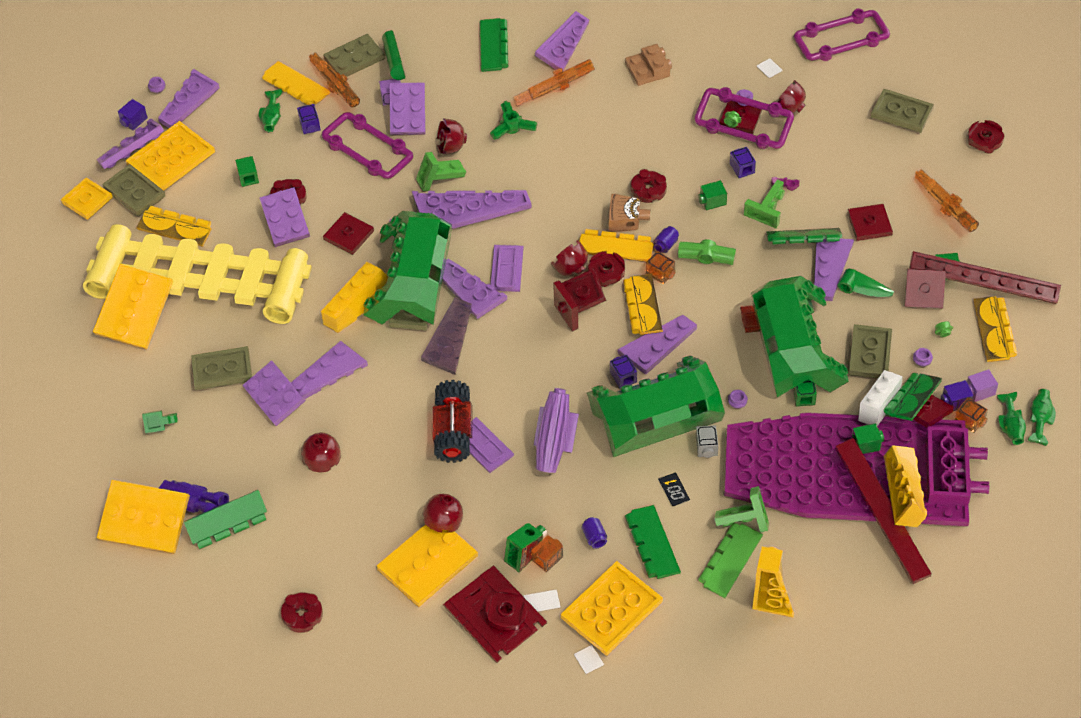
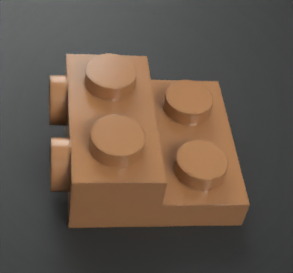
M658 44L641 48V53L625 58V63L638 86L670 77V69H672L671 60L665 58V50L663 47L659 48Z

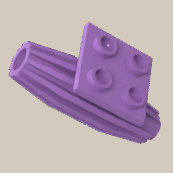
M554 388V391H550L545 406L540 407L534 439V446H536V469L539 471L556 473L563 451L571 453L573 451L579 414L569 412V394L566 393L565 389Z

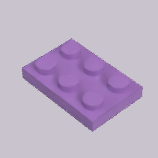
M390 83V135L426 134L425 83Z
M294 187L260 197L275 247L310 237Z
M272 360L242 385L276 426L306 401Z

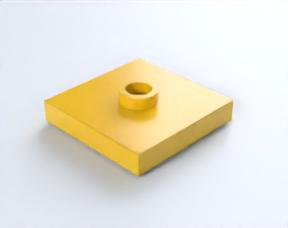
M85 178L61 199V202L88 220L113 197L112 193L90 179Z

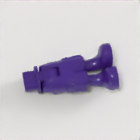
M164 480L159 489L189 494L190 497L186 510L192 513L198 511L204 513L229 502V495L225 492H208L206 487L195 484L191 485L186 482Z

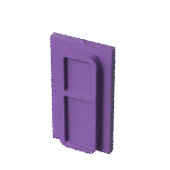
M494 245L491 285L495 287L496 291L520 292L524 246Z
M477 417L468 420L457 430L469 437L470 454L489 473L514 456V453Z

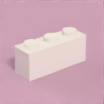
M884 370L861 401L858 421L869 425L876 423L878 426L886 415L884 408L901 388L903 376Z

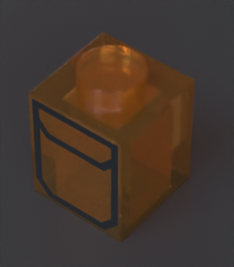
M656 251L646 262V274H652V277L662 284H665L668 279H672L675 275V261L659 251Z
M967 398L957 409L955 420L965 421V428L975 433L979 427L983 428L988 420L986 418L988 409Z
M547 535L531 550L532 561L547 573L563 558L562 543L558 539H553Z

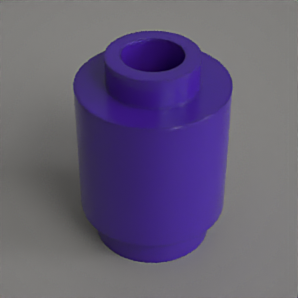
M672 226L664 228L653 240L654 248L660 253H667L678 241L679 232Z
M594 517L587 518L582 524L581 529L588 544L595 549L603 547L607 543V534L600 519Z

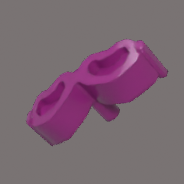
M772 177L771 179L772 185L778 179L784 182V186L790 191L797 189L800 180H790L787 177L784 179Z

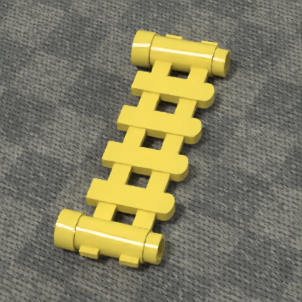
M115 224L111 226L105 237L99 238L96 249L99 252L96 259H91L88 264L83 288L85 292L95 298L106 299L119 264L123 263L126 254L134 255L137 257L133 265H123L172 279L173 284L169 294L182 296L185 287L199 289V298L217 301L220 292L235 294V303L254 306L256 297L267 298L263 308L264 316L274 323L286 324L292 320L296 308L295 302H301L304 290L300 287L303 279L309 278L312 268L311 265H307L308 255L303 250L297 248L289 249L282 261L270 260L268 251L261 248L251 250L249 257L234 255L233 247L229 244H218L213 252L199 250L198 243L193 239L181 240L178 247L164 245L162 237L156 234L146 235L143 242L130 241L131 231L123 225ZM158 259L172 261L169 270L155 268ZM193 264L207 265L205 275L190 273ZM228 270H244L241 280L226 278ZM265 273L277 275L274 284L262 283Z

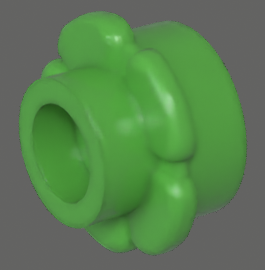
M737 112L725 113L724 122L727 126L736 127L741 122V117H739Z
M949 321L941 322L935 326V334L940 335V337L949 336L953 326L950 325Z

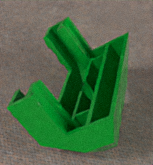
M401 211L397 216H393L390 222L381 227L380 242L383 243L389 237L394 236L392 245L394 251L390 257L391 265L387 271V283L365 300L363 305L365 307L364 316L383 325L403 309L434 325L451 240V223L432 213Z
M802 276L769 281L750 293L777 397L808 379L830 393L849 382L846 366L823 353L821 349V339L817 335V325L812 317L814 309L811 302L813 299L823 307L827 305L825 301L826 294L821 287H817L810 280Z
M686 356L682 358V361L677 362V367L679 368L675 369L674 373H661L657 375L656 379H643L637 385H625L616 392L603 387V385L591 388L592 391L587 392L592 414L603 420L613 457L696 430L698 426H708L722 421L725 410L721 395L705 361L693 356ZM696 403V406L689 408V404ZM652 417L651 421L635 426V422Z

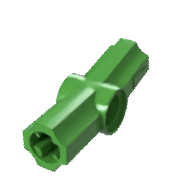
M709 239L702 240L700 243L680 241L678 247L679 258L698 259L703 264H711L714 261L733 265L736 252L734 248L718 246Z

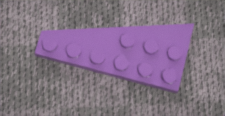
M485 190V193H475V191H446L445 193L428 191V193H418V191H412L418 212L435 214L451 223L452 229L532 208L526 190H504L502 193H492V190Z

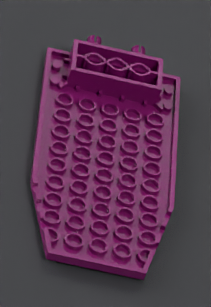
M807 412L800 413L799 416L794 417L790 415L782 416L781 419L775 420L767 418L763 419L762 422L754 423L753 421L729 424L727 425L724 496L752 503L750 498L751 488L759 486L764 506L806 518L876 521L835 449L836 445L852 438L853 428L869 424L858 421L859 415ZM884 417L877 426L884 436L881 450L863 455L890 502L891 497L884 455L892 445L914 448L915 456L918 460V473L921 476V490L924 493V507L927 510V516L921 524L969 526L971 493L989 494L990 489L989 481H971L969 459L987 460L988 448L969 447L968 428H965V421L940 420L933 426L926 428L914 420Z

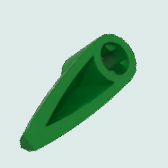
M851 268L845 270L837 284L838 288L844 293L856 292L874 297H891L894 294V291Z

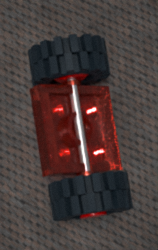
M445 380V383L440 382L435 388V405L437 406H433L432 435L434 455L437 459L440 458V461L446 460L447 463H450V461L456 463V460L461 462L470 455L469 438H473V405L470 401L469 386H466L465 382L461 384L459 380L457 382L455 380H451V382Z

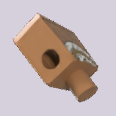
M611 194L609 232L637 230L639 228V220H650L651 209H640L639 198Z

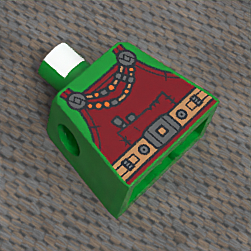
M526 523L509 535L506 540L504 562L520 573L540 553L542 540L547 535V530L542 525H538L535 528L530 523Z

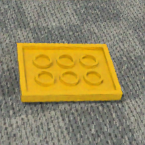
M178 121L158 138L126 160V164H131L164 191L215 153V149L186 125Z
M119 264L93 333L147 350L173 280Z
M111 480L97 539L175 554L190 495Z
M425 524L377 565V570L414 604L420 607L478 557V552L456 532H449V530H442V533L437 532Z
M616 561L561 613V619L607 656L663 602V597Z

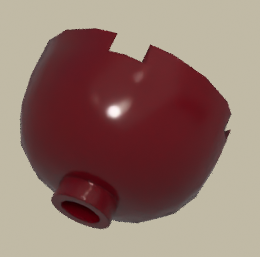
M794 80L779 97L778 103L781 104L783 109L790 110L793 114L796 111L800 113L806 106L804 104L806 92Z
M443 118V121H440L436 138L440 139V145H437L438 152L440 154H454L466 143L467 134L464 133V128L456 120Z
M577 240V245L570 244L556 256L558 259L556 263L551 262L552 267L559 274L564 276L576 274L578 276L585 271L586 268L584 266L588 261V253L580 241Z
M320 432L310 435L304 441L301 448L303 463L313 472H328L335 464L337 466L341 459L340 446L337 440L328 433Z
M444 493L436 494L424 506L422 512L423 521L434 531L442 533V530H449V532H454L458 530L462 523V505L454 496Z

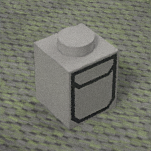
M716 425L696 427L698 457L710 458L718 456Z

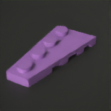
M575 11L535 51V56L562 74L589 25V19Z
M193 69L189 79L183 82L181 90L175 93L173 101L168 103L158 117L159 122L168 128L178 121L182 122L219 89V83Z
M149 119L147 121L148 125L144 128H137L133 137L124 138L120 142L121 146H114L97 159L99 165L104 169L113 167L116 161L121 158H127L135 149H141L149 140L158 138L161 135L160 133L164 131L162 126L153 119Z
M840 238V241L826 242V239H823V242H816L814 285L824 290L826 294L825 301H833L838 287L837 284L843 274L854 239Z
M449 258L446 260L442 281L477 319L507 300V295L503 292L496 291L495 287L485 284L476 275L469 274L466 269Z
M681 315L662 325L663 332L645 334L619 348L618 354L620 356L628 355L633 365L644 374H647L697 330V324L686 316Z
M340 341L294 379L291 384L306 399L321 391L322 387L333 385L337 382V379L353 374L354 370L360 367L363 369L368 366V363L359 354Z

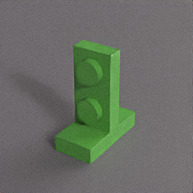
M425 152L416 180L423 191H429L433 180L465 177L466 170L459 160L438 162L432 152Z
M777 179L761 204L747 199L744 204V216L777 229L780 224L781 212L775 209L778 200H782L785 194V190H783L784 182Z
M759 486L751 488L750 498L752 504L716 511V526H730L734 522H749L756 518L760 532L768 531L769 520Z

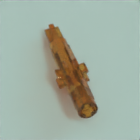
M316 52L313 55L310 54V61L327 81L329 91L339 95L350 107L358 106L360 98L349 86L348 78L344 74L340 75L339 72H336Z
M588 59L564 71L562 68L553 71L554 76L514 96L513 101L516 106H519L557 88L565 90L570 87L568 83L594 71V65Z
M922 169L915 172V178L942 206L940 211L944 215L949 217L952 215L969 232H973L978 228L979 222L960 204L963 200L954 193L952 195L949 194Z

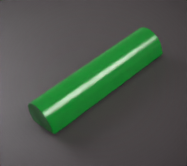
M392 30L386 31L382 35V43L390 75L395 80H403L406 76L394 32Z

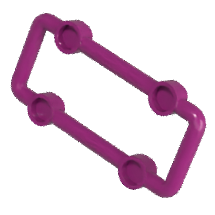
M860 8L855 9L850 16L817 25L815 22H809L806 24L805 29L794 33V40L805 58L810 61L818 59L829 61L832 55L866 45L876 47L879 45V41L890 37V31L877 11H863ZM873 17L882 31V34L879 35L877 32L871 31L866 35L865 39L834 48L823 45L819 52L813 54L810 53L801 38L802 36L813 38L820 31L851 22L862 24L865 18Z
M723 87L720 90L716 88L705 90L694 120L697 125L705 127L710 134L722 132L755 142L760 149L768 147L779 149L785 144L794 120V114L790 110L783 109L778 102H772L771 104L763 103L733 94L730 88ZM710 95L718 96L719 100L723 103L735 101L768 111L769 115L773 118L781 115L787 117L778 142L770 140L769 136L765 133L756 136L720 125L719 121L715 118L709 120L701 119Z
M345 112L327 126L321 134L322 138L329 143L331 150H341L367 167L368 173L371 176L379 175L385 179H391L411 162L414 156L413 152L406 148V144L402 139L393 140L369 125L366 117L362 114L354 115L350 112ZM346 119H349L353 122L355 129L368 131L390 145L394 154H404L406 157L389 172H386L382 169V165L378 160L369 161L344 145L339 135L330 136L329 134Z

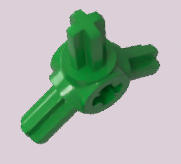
M504 101L501 104L503 115L500 125L493 129L490 135L496 140L505 133L515 134L520 129L536 131L537 122L522 119V116L512 109L511 103Z

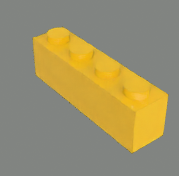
M366 262L321 310L323 325L339 333L355 322L357 317L364 313L365 307L363 305L365 300L375 294L377 289H381L386 285L388 276L382 269Z
M892 445L884 455L895 525L918 527L927 516V510L924 507L923 501L924 493L921 490L920 484L921 476L917 468L918 460L915 456L914 448Z
M762 546L756 572L752 609L794 617L782 576L781 560L783 550Z

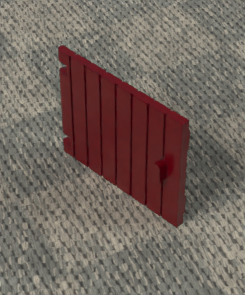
M493 565L448 599L443 606L487 654L498 663L502 659L498 654L499 652L503 651L508 655L538 631L534 626L537 622L541 627L548 622L521 594V597L527 604V616L518 629L500 630L489 624L485 611L487 599L491 595L493 596L495 593H498V590L513 589L519 592ZM508 605L500 609L503 613L512 611Z

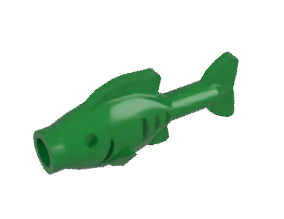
M281 89L265 91L266 97L269 98V104L266 108H260L258 116L264 125V130L267 132L274 131L281 117L280 103L276 104V98L282 94Z
M1039 389L1030 408L1032 413L1030 421L1036 422L1035 433L1028 438V441L1047 446L1048 440L1043 435L1044 424L1049 423L1053 425L1056 411L1050 398V391Z
M1017 392L997 395L998 400L1005 403L1007 409L1006 415L998 416L999 426L1012 440L1014 445H1020L1024 442L1026 424L1022 417V411H1015L1013 402L1018 396Z

